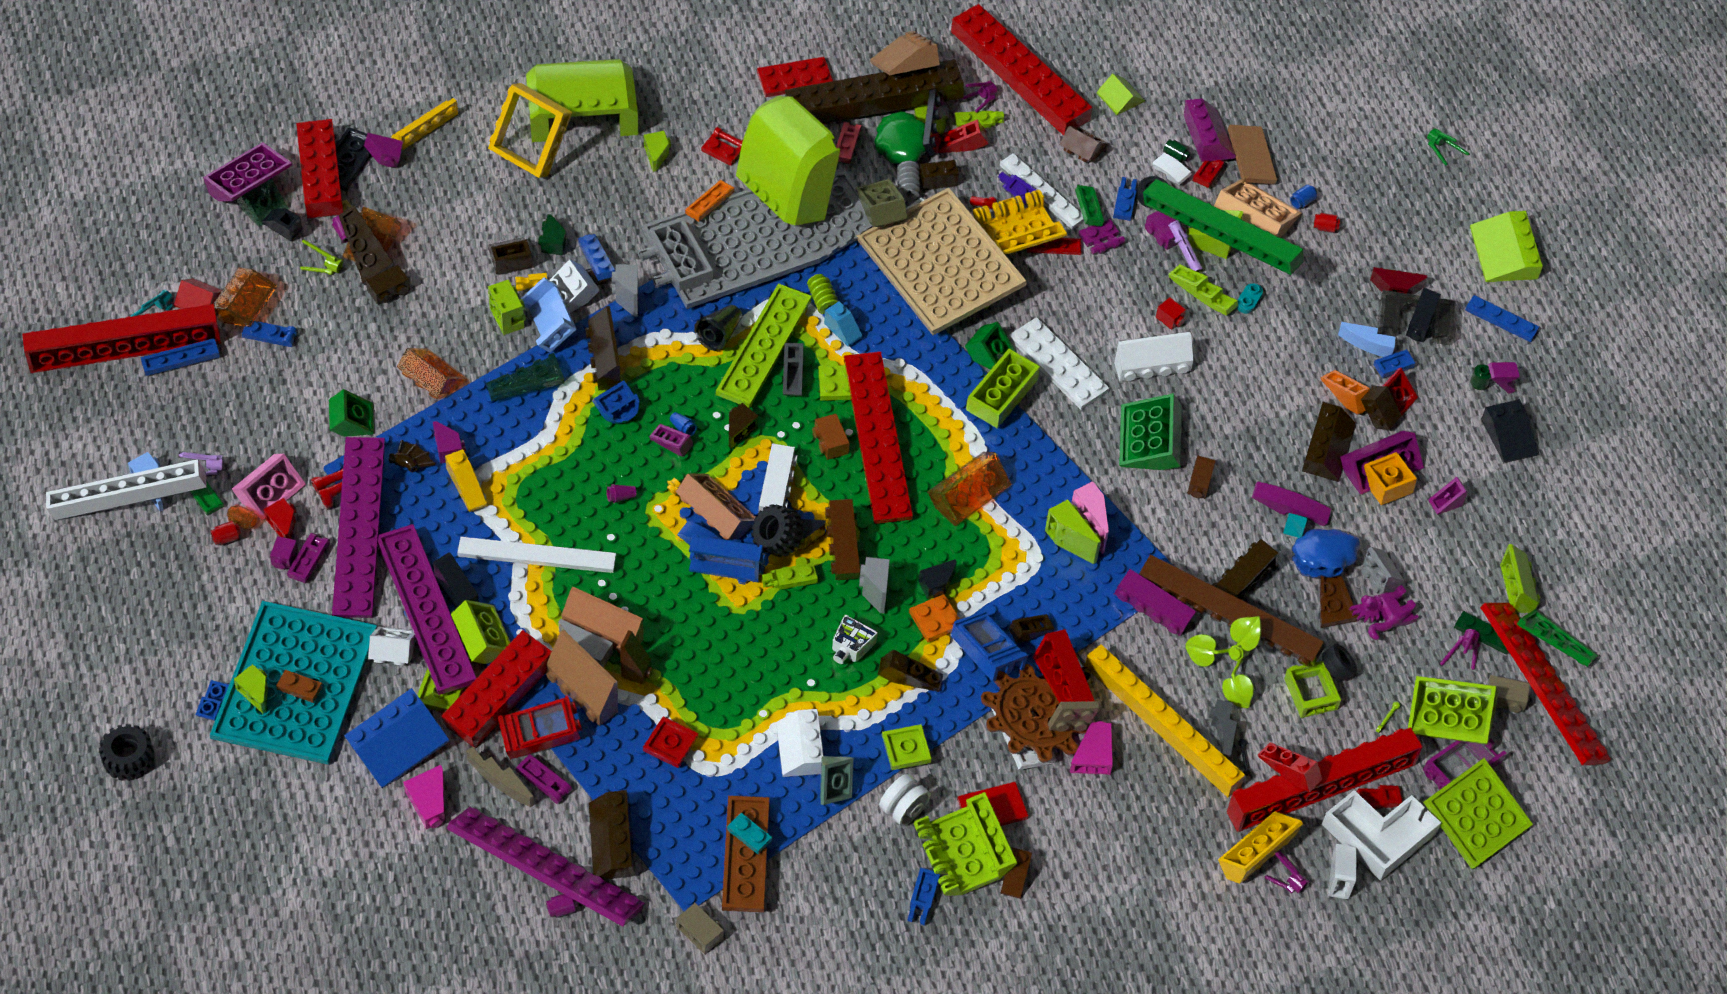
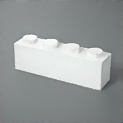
M772 444L759 503V511H763L765 506L769 507L771 504L788 507V502H785L786 497H790L791 486L788 485L789 482H793L794 471L792 466L796 467L798 455H794L795 447Z

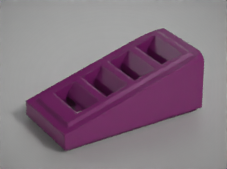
M659 424L649 436L650 440L682 457L693 446L690 435Z

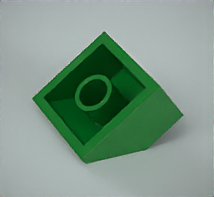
M998 321L981 326L965 345L972 360L990 370L1008 349L1016 352Z
M345 389L341 390L329 399L330 431L343 437L373 435V403Z

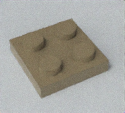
M1098 701L1060 702L1048 722L1049 731L1087 730L1100 709Z

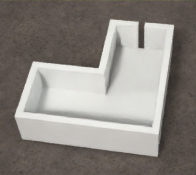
M1354 790L1326 812L1322 825L1341 844L1356 847V858L1381 881L1434 837L1438 832L1441 822L1428 810L1420 822L1419 819L1425 807L1412 795L1383 818Z

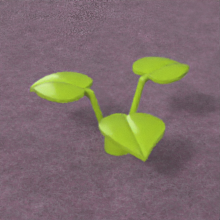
M1260 616L1239 618L1232 623L1230 635L1238 643L1231 648L1215 650L1217 646L1216 640L1206 634L1193 636L1185 644L1190 658L1199 666L1211 665L1215 661V654L1229 653L1231 659L1237 661L1231 674L1232 678H1227L1223 681L1222 690L1226 699L1240 708L1250 707L1254 695V686L1251 679L1246 675H1235L1240 664L1243 663V658L1247 657L1250 650L1256 648L1260 641Z

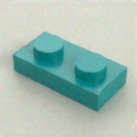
M742 813L727 826V830L757 854L772 841V837Z

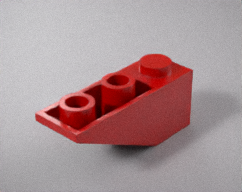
M1270 742L1258 754L1261 760L1291 784L1310 792L1322 780L1317 761Z

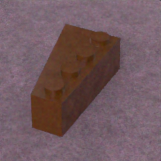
M830 500L828 507H825V517L828 519L827 536L830 537L831 542L829 544V555L833 557L831 574H835V580L859 579L860 565L853 500Z

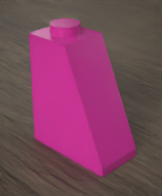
M1103 721L1091 722L1072 759L1070 773L1110 775L1112 770L1111 723Z
M441 765L403 782L405 793L426 830L431 827L437 828L445 821L444 775Z

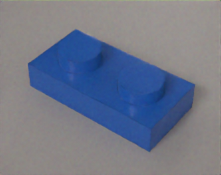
M1406 349L1377 359L1373 365L1380 376L1385 378L1393 375L1398 368H1402L1403 371L1414 368L1415 361Z

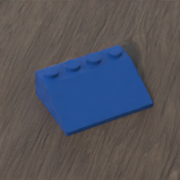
M412 688L344 735L382 789L450 742Z

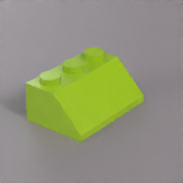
M1508 544L1500 564L1508 600L1515 608L1516 613H1530L1540 604V596L1536 594L1535 590L1536 580L1532 578L1531 574L1532 564L1528 561L1526 553L1513 544Z
M465 600L451 613L454 625L458 629L461 641L465 645L472 662L483 664L493 662L511 643L494 605Z

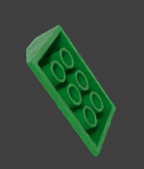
M1174 393L1121 404L1120 467L1150 470H1167L1181 467L1182 405Z

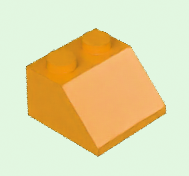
M1397 452L1364 465L1371 493L1380 505L1414 492L1417 478Z

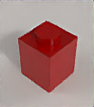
M1169 297L1158 306L1156 318L1172 330L1184 323L1186 309Z

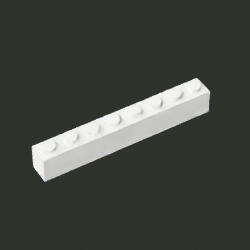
M197 459L46 492V508L55 520L206 488V472Z

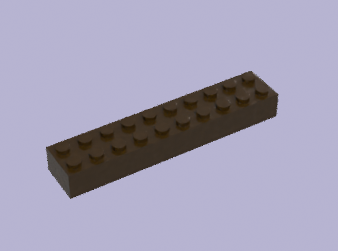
M952 59L941 61L938 66L893 75L880 72L786 89L785 97L792 96L817 120L824 124L928 105L929 90L936 89L942 95L944 101L964 98V82L956 60Z

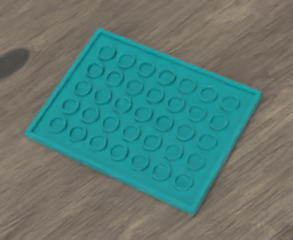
M262 601L210 732V739L328 765L369 654L370 635L377 629V625ZM252 664L257 669L261 668L267 675L268 694L266 712L264 714L236 690L234 678ZM285 670L322 683L323 687L314 703L277 690L276 685Z

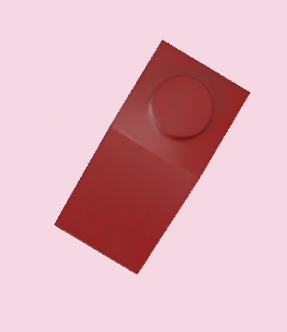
M282 498L263 509L266 521L279 537L291 539L296 522V509L292 503H287Z

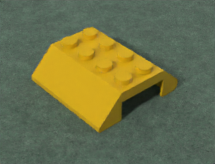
M1039 189L1025 194L1028 208H1024L1022 198L1016 196L1015 198L1012 197L998 203H993L992 207L995 218L991 217L987 205L982 208L973 209L975 220L1005 255L1067 236V232L1060 221L1053 223L1046 212L1044 196Z

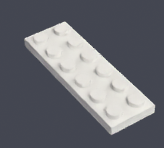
M1037 317L1009 334L1008 339L1032 362L1039 365L1040 370L1080 410L1109 392V387Z

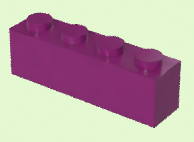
M1129 569L1114 593L1121 601L1129 603L1138 612L1146 614L1152 621L1160 623L1169 632L1179 636L1183 633L1196 612L1131 569Z

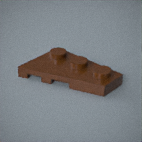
M1341 574L1332 578L1319 577L1320 628L1357 621L1358 615H1352L1355 610H1349L1354 605Z

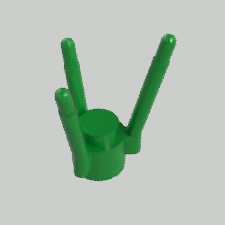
M1436 128L1429 132L1427 140H1429L1428 145L1434 150L1445 166L1448 163L1436 148V145L1441 146L1446 142L1465 155H1469V152L1453 143L1457 142L1455 138Z

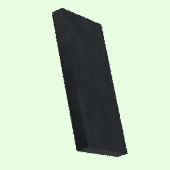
M350 127L347 128L336 144L340 187L345 191L349 189L371 156L364 147L367 133Z

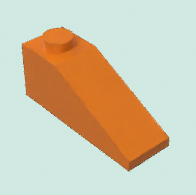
M1336 370L1320 377L1323 383L1348 410L1356 414L1366 411L1361 399L1370 390L1369 387Z

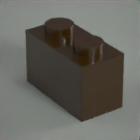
M955 160L920 164L919 177L923 191L958 185L959 172Z
M399 265L366 279L367 291L377 305L388 303L392 298L404 295L410 290L409 278Z
M1372 386L1361 399L1376 429L1390 430L1401 417L1388 386Z

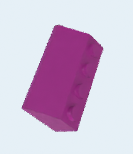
M1203 98L1185 100L1184 118L1201 162L1235 158L1236 155L1218 110Z
M1404 430L1340 456L1344 473L1359 494L1371 491L1364 465L1397 452L1412 473L1424 468L1415 433Z

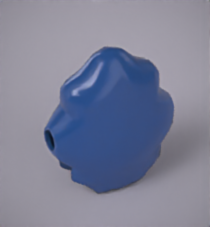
M1312 529L1307 531L1304 536L1296 539L1292 547L1294 553L1292 560L1302 576L1332 578L1339 576L1346 567L1356 562L1358 558L1357 553L1361 545L1359 538L1339 529Z

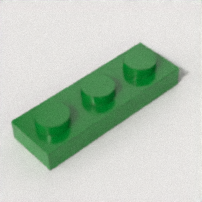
M1077 185L1075 192L1085 224L1102 226L1104 219L1094 187Z

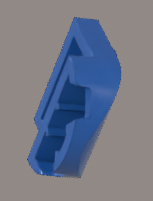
M624 380L592 400L603 418L611 423H625L633 419L638 413L639 398L637 394L634 395Z

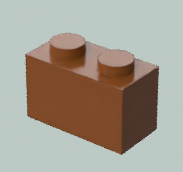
M837 414L815 419V426L812 428L815 439L818 438L819 449L821 453L825 454L827 460L849 454V441Z

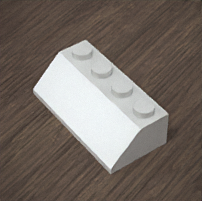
M1185 332L1118 342L1114 364L1119 380L1132 381L1136 378L1148 379L1152 376H1168L1172 373L1183 374L1191 371L1193 364L1191 333Z

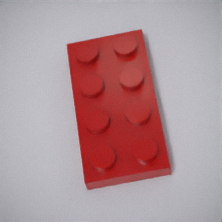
M824 57L757 68V74L765 98L783 95L786 89L833 81Z

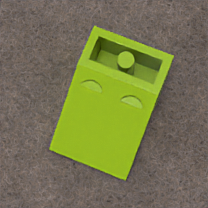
M1066 500L1050 508L1045 531L1053 542L1092 564L1097 563L1101 539L1090 528L1088 521L1081 517L1077 507L1072 505L1069 500Z

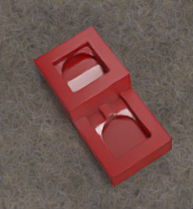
M1380 785L1377 789L1358 788L1356 791L1374 809L1397 807L1402 803L1399 786Z

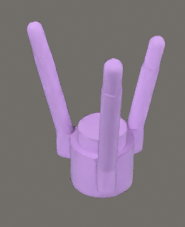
M187 452L179 454V457L206 460V469H210V471L206 472V476L217 475L218 471L223 470L222 455H204Z

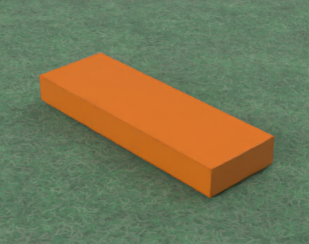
M722 180L718 181L687 207L685 214L700 222L734 193V187Z

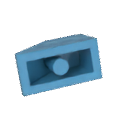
M840 301L825 310L824 324L848 347L862 338L852 313Z

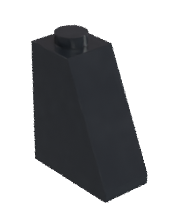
M450 552L433 562L438 586L456 608L465 600L479 602L476 590Z

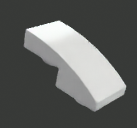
M1163 153L1152 163L1156 170L1165 173L1168 180L1178 185L1192 175L1191 171L1182 163L1166 153Z

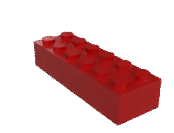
M332 119L296 123L307 218L340 215L343 213L333 121Z
M522 630L442 715L444 725L469 745L476 748L499 724L497 716L507 715L547 672L546 664L552 651Z

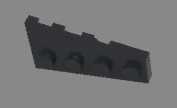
M936 89L929 90L923 146L930 156L936 155L951 111L944 102L942 95Z

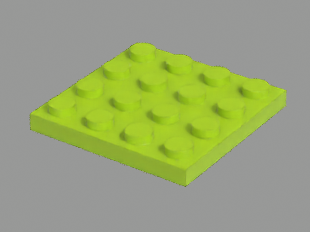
M1485 758L1423 802L1430 813L1441 822V828L1471 869L1477 867L1533 825Z

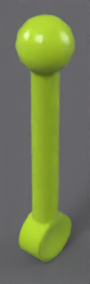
M1399 702L1392 704V709L1377 727L1376 732L1380 733L1394 711L1400 708Z

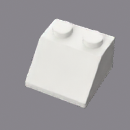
M377 627L370 635L368 659H374L376 663L391 661L395 665L408 664L412 659L416 641L413 631Z

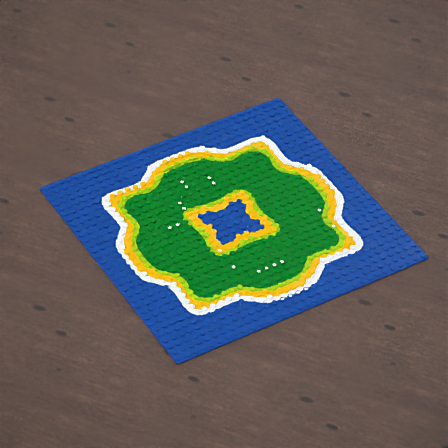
M857 240L818 264L686 309L672 283L656 288L653 279L638 287V317L630 314L616 300L608 304L607 306H610L620 362L621 382L624 380L634 395L637 394L639 398L638 413L633 419L625 423L615 424L608 422L592 402L595 397L607 390L598 391L597 383H593L592 372H595V368L591 369L590 357L593 356L592 353L589 354L587 343L590 342V339H586L585 328H588V320L603 309L601 308L575 323L576 330L551 353L536 345L376 436L377 438H385L379 535L414 524L433 573V562L450 552L476 590L479 602L494 605L510 642L524 630L552 651L560 634L558 621L562 619V612L572 587L643 618V641L641 645L651 658L653 672L650 679L647 678L644 685L622 678L621 654L613 649V654L604 666V669L617 681L618 713L599 726L595 721L592 722L587 717L586 712L582 708H577L578 713L574 715L576 720L579 719L582 731L579 732L581 739L550 749L592 800L606 792L627 790L631 806L633 850L683 911L687 910L694 903L700 906L723 890L728 796L769 797L768 834L772 837V841L767 845V861L905 769L891 770L882 732L921 724L930 752L992 711L990 707L982 704L981 695L986 691L992 693L999 692L1000 689L995 682H992L951 637V633L927 643L909 613L910 608L928 601L918 582L920 570L956 559V572L944 595L959 619L986 610L991 619L1017 647L1028 655L1026 664L1031 665L1035 675L1041 678L1043 674L1036 664L1033 655L1045 635L1016 643L1009 631L1013 620L1047 614L1055 628L1054 632L1066 629L1074 651L1078 653L1138 613L1132 605L1121 601L1114 594L1129 569L1139 574L1150 554L1173 565L1104 493L1109 533L1105 552L1101 554L1099 551L1097 563L1092 564L1053 542L1045 531L1049 509L1066 500L1072 503L1074 490L1092 481L1018 404L998 428L966 410L968 396L987 373L978 363L972 360L971 356L945 329L935 335L930 333ZM823 274L830 279L838 301L852 313L862 338L848 347L824 324L825 314L818 312L812 298L788 343H803L802 396L783 395V350L750 407L759 416L758 428L734 447L730 448L729 412L740 404L717 396L716 389L778 283L812 296L807 282L812 276ZM728 305L737 306L741 310L742 318L725 347L715 351L705 348L698 340L700 338L698 333L695 334L694 332L695 323L700 318ZM881 352L913 515L912 520L874 524L851 400L820 401L818 366L845 365L844 355ZM674 412L694 420L697 425L696 432L691 436L693 446L684 457L671 452L649 438L659 424L677 430L672 422H670V416ZM837 414L849 441V454L827 460L825 454L821 453L819 449L818 438L815 439L812 428L815 426V419ZM434 421L459 433L460 441L464 440L465 454L471 463L487 506L472 512L468 511L446 469V463H440L434 436ZM403 440L410 444H417L421 450L429 452L430 459L436 465L418 468L417 471L411 473L406 467L397 466L394 463L390 464L389 454H396L400 441ZM772 444L795 447L794 455H798L796 467L792 466L794 478L793 482H789L788 485L791 486L790 497H786L785 502H788L787 508L796 511L801 516V519L826 520L825 534L806 549H798L793 553L789 552L788 556L778 557L766 553L764 574L771 573L775 569L813 563L818 578L817 583L779 590V588H774V586L763 587L762 575H760L758 582L690 572V545L677 535L687 521L708 529L722 540L726 539L720 535L716 528L708 525L707 520L703 516L696 514L690 504L684 503L680 499V495H673L667 489V486H669L667 481L675 478L682 483L688 473L709 474L755 517H758L759 503ZM344 455L325 465L323 468L324 472L329 475L343 469ZM342 479L337 482H334V484L342 482ZM612 484L635 486L636 497L617 503L609 502L607 499V487ZM830 500H853L860 572L861 565H865L866 557L889 559L884 614L880 613L862 595L863 587H859L860 576L859 579L835 580V574H831L833 557L829 555V544L831 542L830 537L827 536L828 519L825 517V507H828ZM753 529L739 539L728 540L756 545L753 543L754 538L751 535ZM460 537L611 552L616 553L614 572L608 573L458 557L457 552ZM441 590L451 615L457 608ZM845 615L877 632L876 644L857 662L847 658L843 664H839L833 659L836 653L832 649L833 639ZM982 628L969 632L980 645L993 641ZM993 644L984 649L990 654L1001 648L997 644ZM894 649L942 673L943 679L940 691L936 692L893 683L877 675L881 658ZM492 662L487 663V664H483V663H481V664H482V665L484 666V668L486 669ZM1015 663L1012 672L1007 674L1011 678L1020 677V669ZM1005 667L1000 668L998 671L1004 672ZM545 673L516 704V707L521 711L565 698V695L555 682L552 683L547 678ZM817 709L823 756L853 758L852 798L822 805L820 803L821 774L783 777L776 722L797 710ZM563 710L533 719L535 729L541 737L568 729ZM663 716L698 733V739L679 768L643 751V746Z

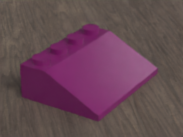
M262 142L207 174L203 179L209 195L217 201H234L293 165L292 162Z

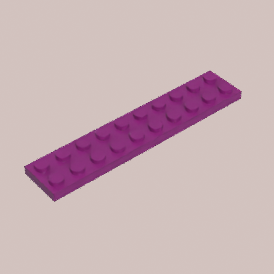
M346 437L332 616L341 618H373L385 438Z
M414 524L378 535L379 548L438 695L471 685L477 678Z
M468 807L448 823L447 830L622 927L632 920L644 907L645 903L636 896L622 891L619 887L604 881L599 876L593 875L583 867L573 864L565 857L553 853L547 847L533 842L530 838L524 837L512 828L497 822L496 819L484 815L478 809Z

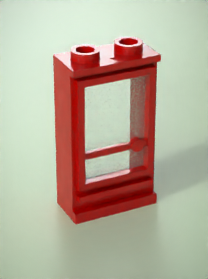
M567 695L559 700L505 716H497L509 759L522 757L581 739L579 732L582 731L579 719L576 720L574 715L578 713L575 702H571Z

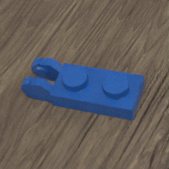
M1122 177L1113 218L1131 221L1137 179H1133L1131 189H1126L1124 186L1127 180L1126 177Z
M920 867L910 902L911 908L908 922L914 920L917 908L923 910L920 917V925L925 926L928 911L930 912L940 877V874H935L933 870Z

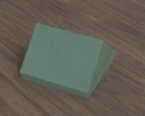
M822 756L820 803L826 805L852 798L853 758Z

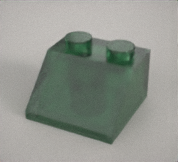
M272 178L236 199L242 211L258 227L263 225L261 221L272 209H289Z

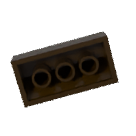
M606 306L588 320V328H585L586 339H590V342L587 343L589 354L592 353L593 356L590 357L591 369L595 368V372H592L593 383H597L598 391L609 390L621 382L620 362L610 306Z
M1322 402L1302 472L1336 482L1339 481L1343 467L1340 456L1347 454L1355 427L1354 420L1342 407Z
M627 790L606 792L589 802L593 875L599 876L603 880L635 876L631 806Z

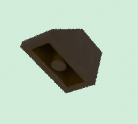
M744 403L732 408L729 412L730 448L734 447L758 428L759 416Z

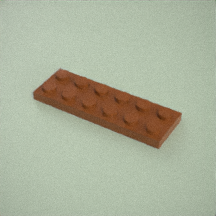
M728 796L722 911L764 913L767 846L757 854L727 830V826L742 813L768 833L769 797Z

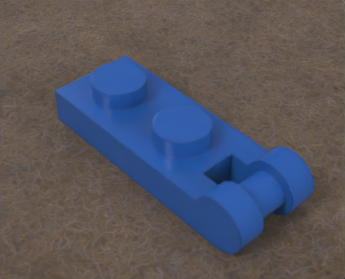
M247 319L242 332V338L292 347L294 343L293 338L296 337L298 329L293 326L283 327Z

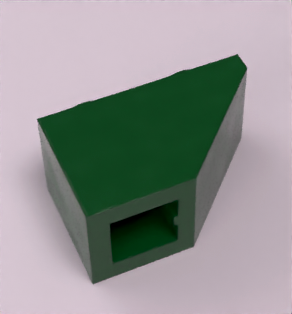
M547 214L546 221L542 222L541 230L543 234L539 235L538 238L541 253L563 255L566 244V231L551 214Z

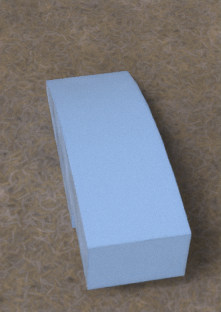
M1341 322L1338 335L1366 352L1386 357L1393 354L1395 347V337L1377 334L1378 328Z

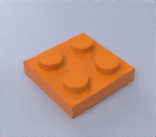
M944 594L909 609L911 617L927 643L952 633L954 622L959 619Z

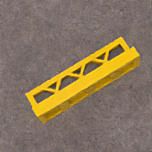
M452 98L449 101H444L393 134L391 138L403 141L402 150L458 115L457 100Z

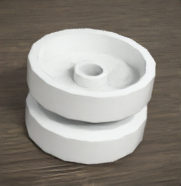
M907 773L899 777L886 790L880 800L879 808L888 815L893 814V820L903 827L912 822L923 811L929 802L931 793L924 786H917V780Z

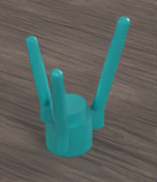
M163 290L157 296L141 305V309L132 314L131 317L138 316L154 304L160 309L166 308L164 311L170 310L174 307L172 305L174 297L169 291Z

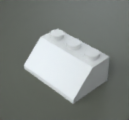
M817 709L797 710L776 722L782 776L821 774L823 750Z

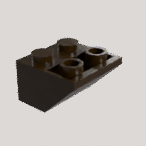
M523 237L487 245L496 275L532 267L531 251L527 239Z

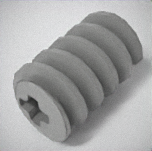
M914 161L902 162L897 167V189L904 200L914 201L920 196L919 165Z

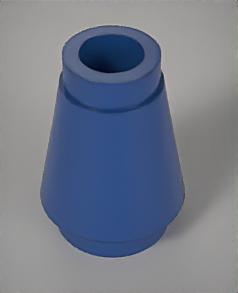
M677 412L670 416V422L678 431L690 436L696 432L697 425L694 420Z

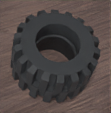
M771 504L769 507L765 506L763 511L760 510L758 512V517H755V523L752 525L753 532L751 535L754 538L753 543L758 545V547L763 545L762 551L778 557L788 556L789 552L793 553L795 551V547L798 548L800 545L799 541L803 538L804 528H802L803 520H800L801 516L796 511L777 504Z
M122 724L118 725L117 729L111 728L109 730L110 733H105L103 736L104 740H101L99 743V753L105 771L108 774L110 773L113 778L118 776V779L121 781L124 778L131 781L134 776L138 779L141 777V773L145 775L148 772L147 767L151 768L153 765L152 761L155 759L149 734L137 725L131 727V724H126L125 727H122ZM134 747L137 749L130 756H117V753L124 748Z

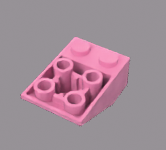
M1090 482L1074 490L1071 504L1077 507L1081 517L1086 519L1093 532L1099 535L1101 539L1099 551L1103 554L1109 533L1103 493L1096 484Z

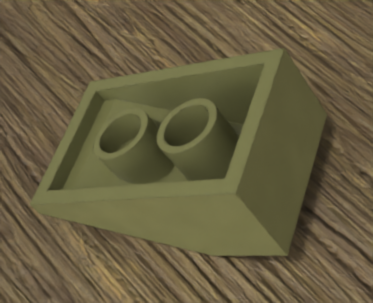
M890 179L856 187V192L872 227H883L887 223H898L907 218L905 200Z

